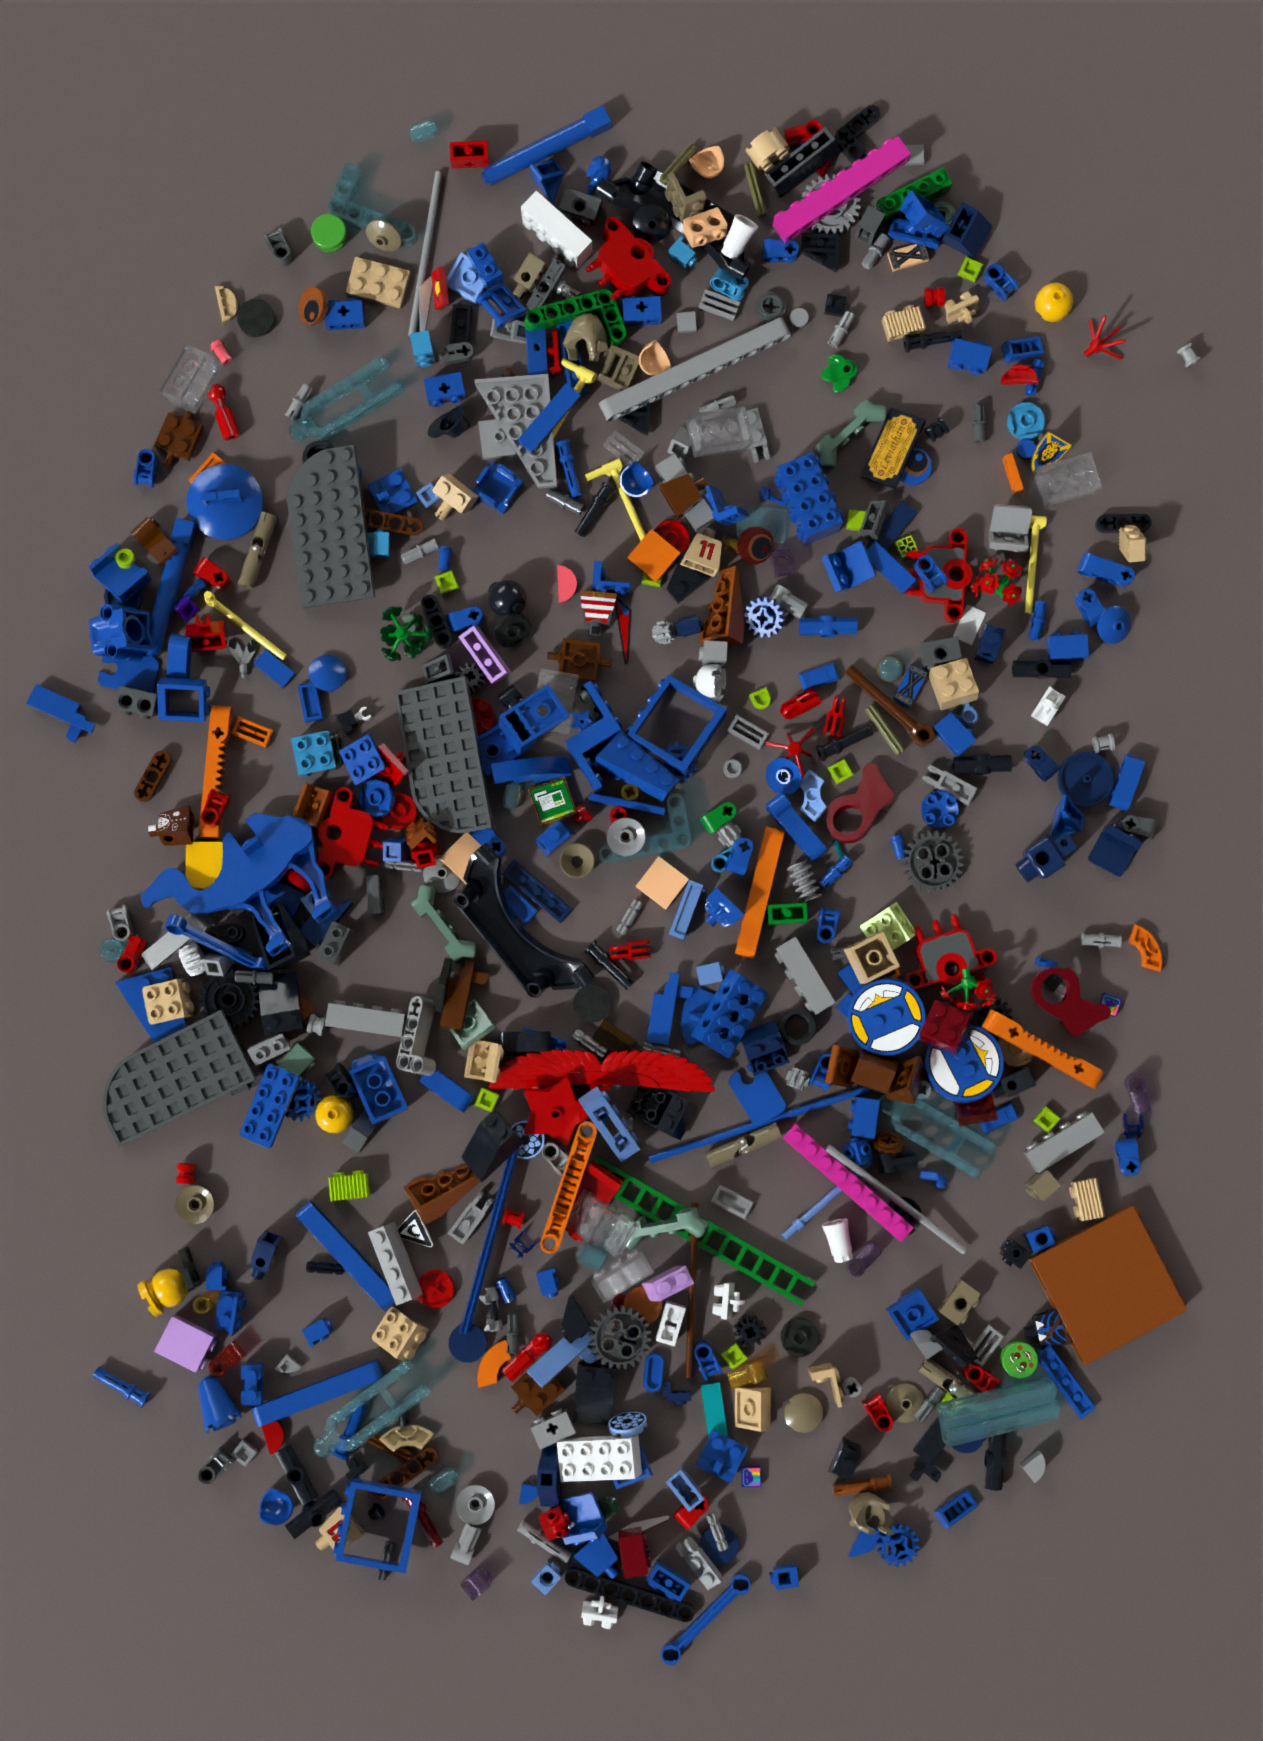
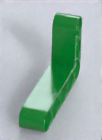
M607 289L533 308L527 312L524 319L525 328L528 331L534 332L574 321L576 317L585 313L597 314L605 328L610 346H620L626 337V329L616 301L610 297L613 293ZM600 298L606 299L608 303L601 302ZM583 303H587L590 308H585ZM565 308H570L573 313H568ZM547 313H553L555 318L549 317ZM606 316L613 317L614 321L608 320ZM532 317H533V318H535L538 322H537V323H533V322L530 321L529 318H532ZM613 333H617L620 338H615Z

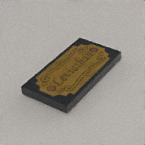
M890 408L860 475L861 478L896 490L926 420Z

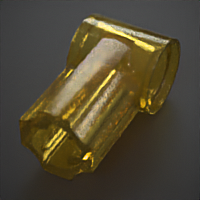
M762 1359L749 1362L744 1367L727 1372L732 1389L749 1383L756 1384L768 1379Z

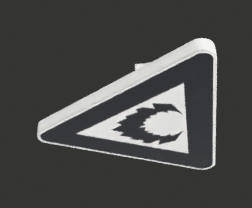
M414 1210L397 1228L401 1239L432 1247L433 1241L419 1211Z

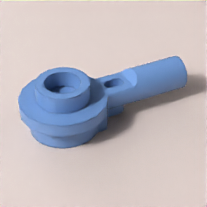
M969 702L962 704L963 710L959 717L962 719L964 726L971 727L977 723L978 713L973 707H970Z

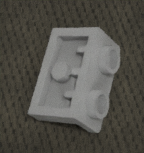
M280 1032L249 1047L247 1051L255 1066L290 1050V1040L287 1035H283Z

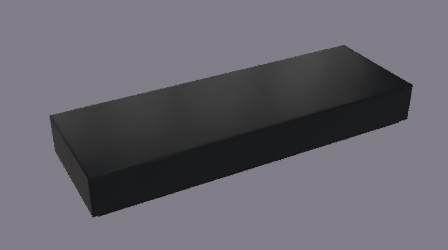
M453 304L450 344L469 343L472 318L471 305ZM463 348L462 352L457 353H463L464 356H467L469 351L467 348Z

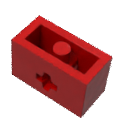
M487 140L449 142L452 169L489 166Z

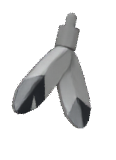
M252 639L247 644L244 652L235 640H229L230 651L240 665L242 678H245L247 664L251 661L257 650L258 641Z

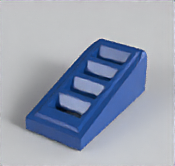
M1040 336L1008 340L1001 345L1005 363L1045 354ZM1032 343H1034L1036 351H1033Z
M966 1489L936 1509L934 1514L944 1528H950L979 1505L969 1490ZM963 1497H965V1499L969 1503V1507H967L964 1501L962 1500ZM957 1502L960 1504L963 1511H960V1509L956 1505ZM952 1507L957 1515L954 1516L949 1508ZM943 1512H946V1514L949 1517V1520H947Z

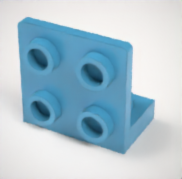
M329 731L291 738L298 776L301 778L309 777L310 773L336 768Z

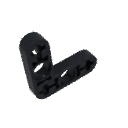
M869 105L835 134L834 138L840 150L852 164L863 156L864 158L867 157L868 152L857 138L878 122L880 110L875 105ZM869 112H870V113H873V112H874V113H875L874 118L871 116V117H869V118L867 119V121L865 122V119L868 117V113H869ZM859 122L862 125V129L856 131L852 128V124ZM840 135L842 137L845 135L847 136L846 142L844 140H839ZM857 148L860 151V155L854 157L850 154V150Z

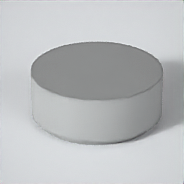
M796 308L791 312L789 320L793 327L803 328L808 323L809 315L806 310Z
M729 759L724 763L723 772L728 778H737L742 772V764L736 759Z

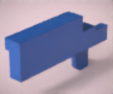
M37 684L26 702L28 706L70 724L71 726L67 731L66 737L73 743H76L77 739H79L82 730L92 734L96 726L87 721L85 716L78 714L82 707L79 703Z
M670 972L668 984L665 983L664 995L654 993L646 1042L669 1045L676 997L690 998L693 994L692 987L678 985L680 976L678 973Z

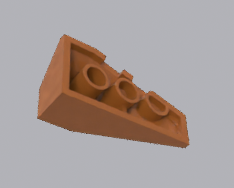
M733 566L720 572L714 589L715 597L713 603H709L707 608L710 610L708 617L702 622L703 628H701L699 641L702 645H704V641L727 642V648L743 644L745 624L739 570L737 566Z
M466 1164L456 1167L451 1172H438L437 1176L427 1178V1176L420 1177L403 1188L414 1209L419 1211L426 1225L445 1214L481 1181Z

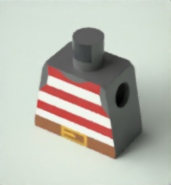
M581 590L583 624L590 625V635L601 636L602 626H610L617 593Z

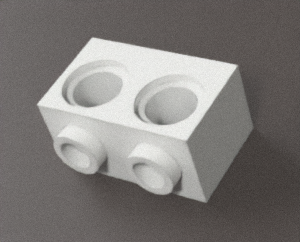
M666 1301L656 1341L675 1347L686 1310L684 1305Z

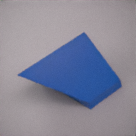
M555 159L531 164L530 174L532 179L553 205L565 172Z
M1067 795L1062 796L1055 809L1049 840L1056 839L1065 832L1069 835L1082 832L1084 815Z

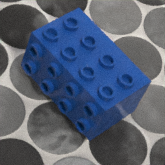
M813 452L777 466L774 478L776 487L781 491L782 501L789 510L790 520L796 526V534L799 540H802L804 546L839 532L843 523L842 520L844 519L841 509H837L835 505L837 500L834 492H830L827 486L829 484L828 478L820 470V467H822L818 456L815 457Z

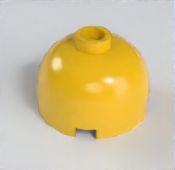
M1058 282L1049 283L1037 293L1034 302L1035 310L1042 316V319L1049 322H1059L1070 313L1073 306V294L1064 284Z
M330 1095L318 1103L315 1110V1118L322 1130L328 1133H339L345 1131L351 1125L354 1119V1109L346 1098Z

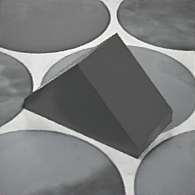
M445 654L422 665L426 683L455 677L449 654Z
M364 1110L349 1130L343 1143L359 1153L379 1123L372 1125L367 1112Z

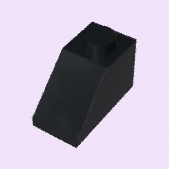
M571 1294L568 1297L562 1321L563 1328L560 1330L565 1339L569 1338L572 1342L592 1329L574 1296Z

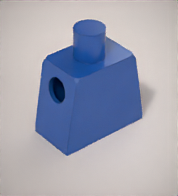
M558 820L541 834L535 843L548 858L571 839L575 833L564 820Z
M605 1531L601 1534L599 1540L594 1542L588 1540L574 1551L573 1557L597 1577L605 1571L613 1579L620 1572L614 1564L618 1560V1553Z

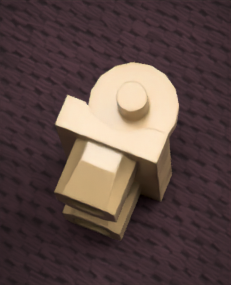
M967 291L960 296L961 302L958 304L952 299L946 301L944 308L948 324L957 320L958 322L964 320L967 324L971 323V316L976 315V311L979 310L978 296H972Z

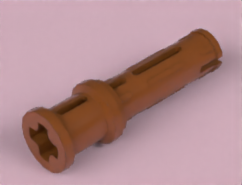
M889 1473L887 1476L882 1477L871 1476L867 1480L833 1484L834 1496L867 1491H871L874 1494L882 1490L893 1491L891 1474Z

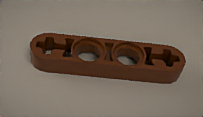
M364 508L366 516L367 512H371L369 524H366L367 527L409 535H419L424 529L422 521L417 518ZM375 514H380L383 518V522L380 525H375L372 522V517ZM393 518L401 520L402 525L400 528L394 529L391 526ZM404 519L409 520L407 524H414V521L418 522L420 530L412 532V528L406 527L407 531H403L405 526Z
M433 1446L425 1447L379 1480L378 1483L388 1484L385 1481L388 1479L390 1485L403 1487L435 1464L439 1457L438 1450ZM426 1451L429 1453L433 1452L434 1460L430 1458L425 1460L424 1464L426 1466L423 1467L421 1460L427 1455ZM416 1462L419 1465V1470L411 1472L408 1469L409 1463ZM396 1473L403 1476V1482L400 1484H396L392 1480L393 1475ZM373 1492L374 1497L379 1500H384L390 1496Z

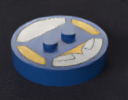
M878 977L862 984L852 995L847 1009L848 1026L855 1041L865 1050L877 1055L899 1054L912 1047L919 1039V1033L925 1023L924 1005L917 991L907 982L895 977Z
M970 1025L957 1055L930 1044L925 1057L926 1075L931 1086L944 1098L958 1103L975 1102L989 1095L997 1086L1004 1066L1003 1054L998 1042L986 1030L975 1025Z

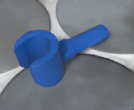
M762 488L760 490L759 498L762 501L770 500L782 506L784 505L782 500L770 496L771 489Z

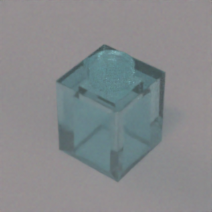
M586 1243L585 1246H580L576 1256L579 1257L577 1260L579 1263L598 1272L607 1253Z

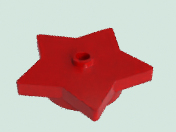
M569 1076L564 1077L555 1085L545 1089H524V1094L531 1109L524 1128V1134H549L567 1147L575 1125L589 1117L574 1095Z

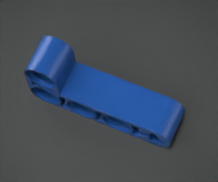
M780 792L765 805L769 814L812 863L828 851L825 845L791 807L790 801L783 793Z

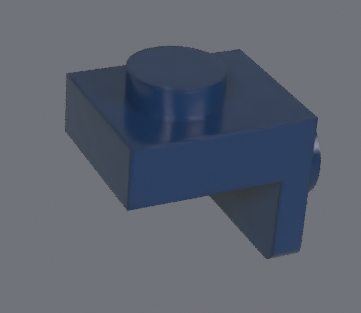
M666 1379L667 1384L663 1385V1397L667 1396L668 1402L675 1401V1404L682 1405L687 1404V1401H691L690 1390L671 1391V1381Z

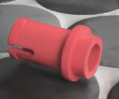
M218 339L211 343V351L215 352L222 365L228 364L233 359L224 347L223 341Z

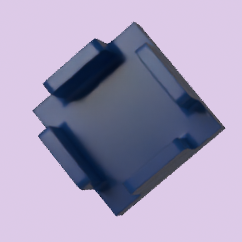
M491 462L489 467L486 466L477 478L473 492L479 496V500L504 515L524 485V482L499 463L497 465Z

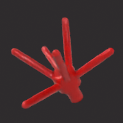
M1103 316L1096 335L1093 320L1090 319L1089 325L1092 341L1089 343L1090 347L1084 351V354L1089 358L1094 352L1099 353L1101 351L1121 360L1123 358L1121 355L1105 348L1125 343V339L1104 344L1105 341L1121 330V327H1117L1101 340L1099 336L1106 316Z
M811 728L799 742L793 741L790 734L787 733L786 736L790 745L774 742H765V745L788 749L789 753L784 758L789 759L792 755L795 756L801 776L804 778L799 754L802 753L812 757V754L803 750L801 745L815 731V728Z

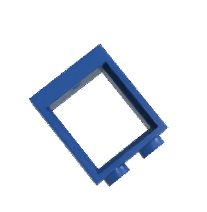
M160 678L157 683L158 720L205 722L211 712V706L207 704V698L210 697V686H207V680ZM169 689L199 690V712L170 711Z

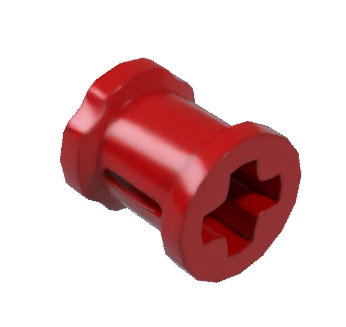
M507 1207L502 1224L507 1223L520 1229L525 1213L522 1212L520 1214L511 1211Z

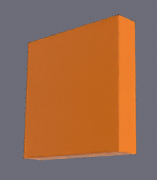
M651 529L629 554L627 560L657 583L679 557L680 552Z

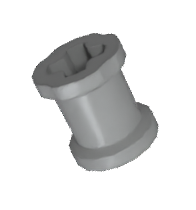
M1192 343L1185 345L1177 351L1185 361L1186 368L1193 366L1201 360V357H1198L1192 348Z
M1112 733L1104 737H1092L1095 753L1106 749L1115 750V741Z
M849 1377L843 1381L842 1387L847 1396L857 1397L860 1394L861 1385L857 1379ZM854 1383L856 1389H852L850 1392L847 1386Z

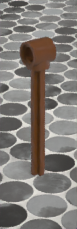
M853 665L845 671V674L911 732L909 735L913 738L916 745L925 747L930 744L934 738V732L931 727L923 725L921 722L918 724ZM920 732H925V733H927L928 739H927V740H922V739H920V738H919V733H920Z

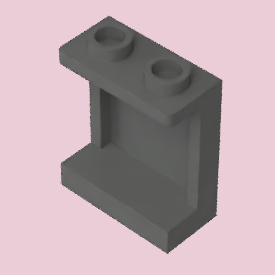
M333 921L316 956L339 966L355 931Z

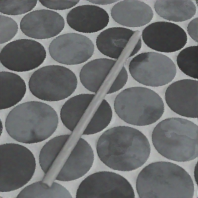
M436 171L408 333L409 337L411 333H416L419 287L425 282L443 175L440 171Z
M829 1144L826 1147L825 1151L961 1254L967 1251L964 1245Z

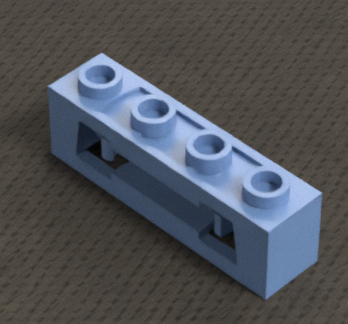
M595 1087L578 1099L620 1162H623L640 1150L637 1145L638 1138L633 1131L631 1133L628 1132L627 1129L630 1127L625 1119H619L618 1115H620V1112L614 1104L610 1106L608 1102L611 1099L605 1090L601 1092L598 1087ZM604 1110L620 1132L614 1138L599 1117L605 1113Z

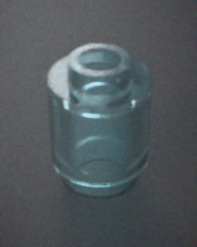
M429 119L412 124V127L408 128L413 143L417 141L420 143L434 138V133L437 132L434 121L430 122Z
M512 781L511 784H506L501 799V807L516 811L524 794L521 784H514Z
M446 1466L431 1477V1480L428 1481L429 1487L436 1495L442 1494L457 1483L458 1474L453 1468Z

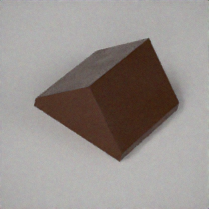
M862 1048L850 1082L887 1095L896 1074L899 1059L890 1055H877Z
M916 1056L898 1064L896 1074L886 1096L887 1099L910 1104L916 1103L926 1072L921 1057Z

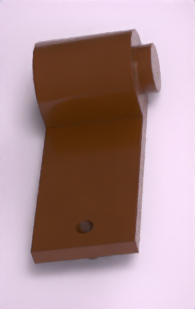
M146 517L130 533L162 566L168 559H172V556L178 549L158 529L159 523L153 517L150 519Z

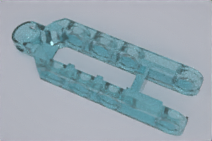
M384 356L378 357L304 403L301 418L290 425L289 435L295 442H302L311 436L327 440L395 398L405 388L401 381L398 380L371 395L364 383L384 372L390 366ZM356 388L359 390L365 400L354 408H349L348 412L338 418H333V421L324 427L316 426L313 421L314 414Z
M887 1094L879 1098V1109L890 1116L893 1130L970 1176L979 1179L983 1171L956 1155L965 1139L992 1155L997 1145L918 1098L915 1104L889 1100L886 1098ZM913 1107L955 1132L956 1135L947 1150L902 1124L900 1118L905 1109Z
M409 1360L404 1361L329 1416L326 1421L325 1434L319 1437L313 1445L314 1452L320 1457H328L338 1449L353 1452L427 1397L431 1391L426 1384L421 1385L399 1402L389 1389L401 1380V1376L414 1369ZM380 1393L390 1409L348 1440H342L335 1431L337 1424L346 1417H351L354 1411L362 1405L370 1403L369 1400Z

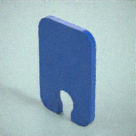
M143 656L140 662H130L102 657L101 662L115 663L117 671L113 675L99 671L98 682L101 686L119 690V686L127 685L154 691L159 671V662L156 659Z
M747 1065V1069L752 1073L750 1065ZM738 1071L730 1076L729 1085L753 1124L760 1126L785 1110V1101L767 1072L755 1075L754 1081L751 1084H744Z

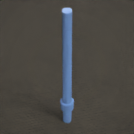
M870 1162L859 1167L867 1170L873 1163ZM853 1171L851 1172V1173H852L853 1175H855L856 1177H859V1176H858L856 1173H854ZM835 1186L802 1217L796 1218L792 1225L781 1234L785 1240L790 1238L796 1231L802 1230L805 1227L804 1224L841 1193L842 1190Z

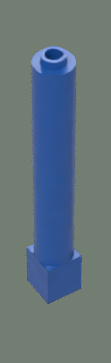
M602 105L584 114L582 119L483 168L481 175L484 182L492 186L530 167L531 164L538 163L589 136L593 138L611 129V120L604 106Z
M180 518L175 520L170 540L178 551L172 556L171 560L168 559L165 563L150 617L149 633L153 641V650L145 652L144 655L147 657L156 658V656L161 654L188 553L193 546L197 532L195 522Z

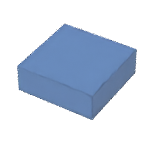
M431 482L416 492V495L426 509L441 500L438 495L432 492L434 486Z

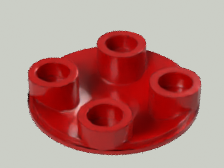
M471 698L477 735L480 736L491 729L494 723V711L487 701L480 698Z

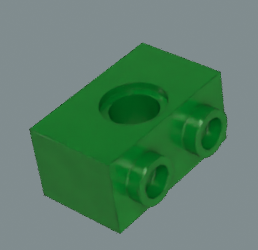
M807 903L767 905L768 925L807 923Z

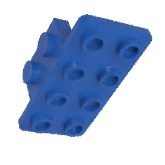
M268 1064L241 1128L240 1135L261 1146L271 1148L300 1077L276 1065Z

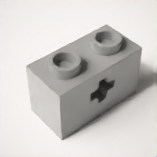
M704 641V645L700 646L699 660H702V666L716 663L723 664L722 667H725L727 661V642Z
M559 1408L551 1412L552 1416L545 1419L542 1416L533 1420L534 1424L531 1425V1430L539 1449H543L576 1434L575 1426L567 1409L562 1411ZM550 1423H552L553 1426L557 1425L556 1431L553 1432L552 1429L548 1430Z

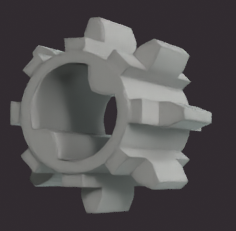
M665 620L656 622L657 625L653 626L652 637L655 642L663 645L672 643L677 634L673 623L665 622Z
M731 822L718 832L720 836L718 839L723 846L726 844L728 847H731L736 839L742 837L740 834L742 831L737 824L734 826Z
M793 1067L792 1071L787 1073L786 1080L788 1081L786 1085L803 1091L804 1086L808 1087L810 1078H808L809 1073Z

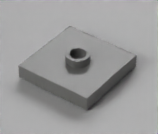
M496 419L478 421L483 460L518 456Z

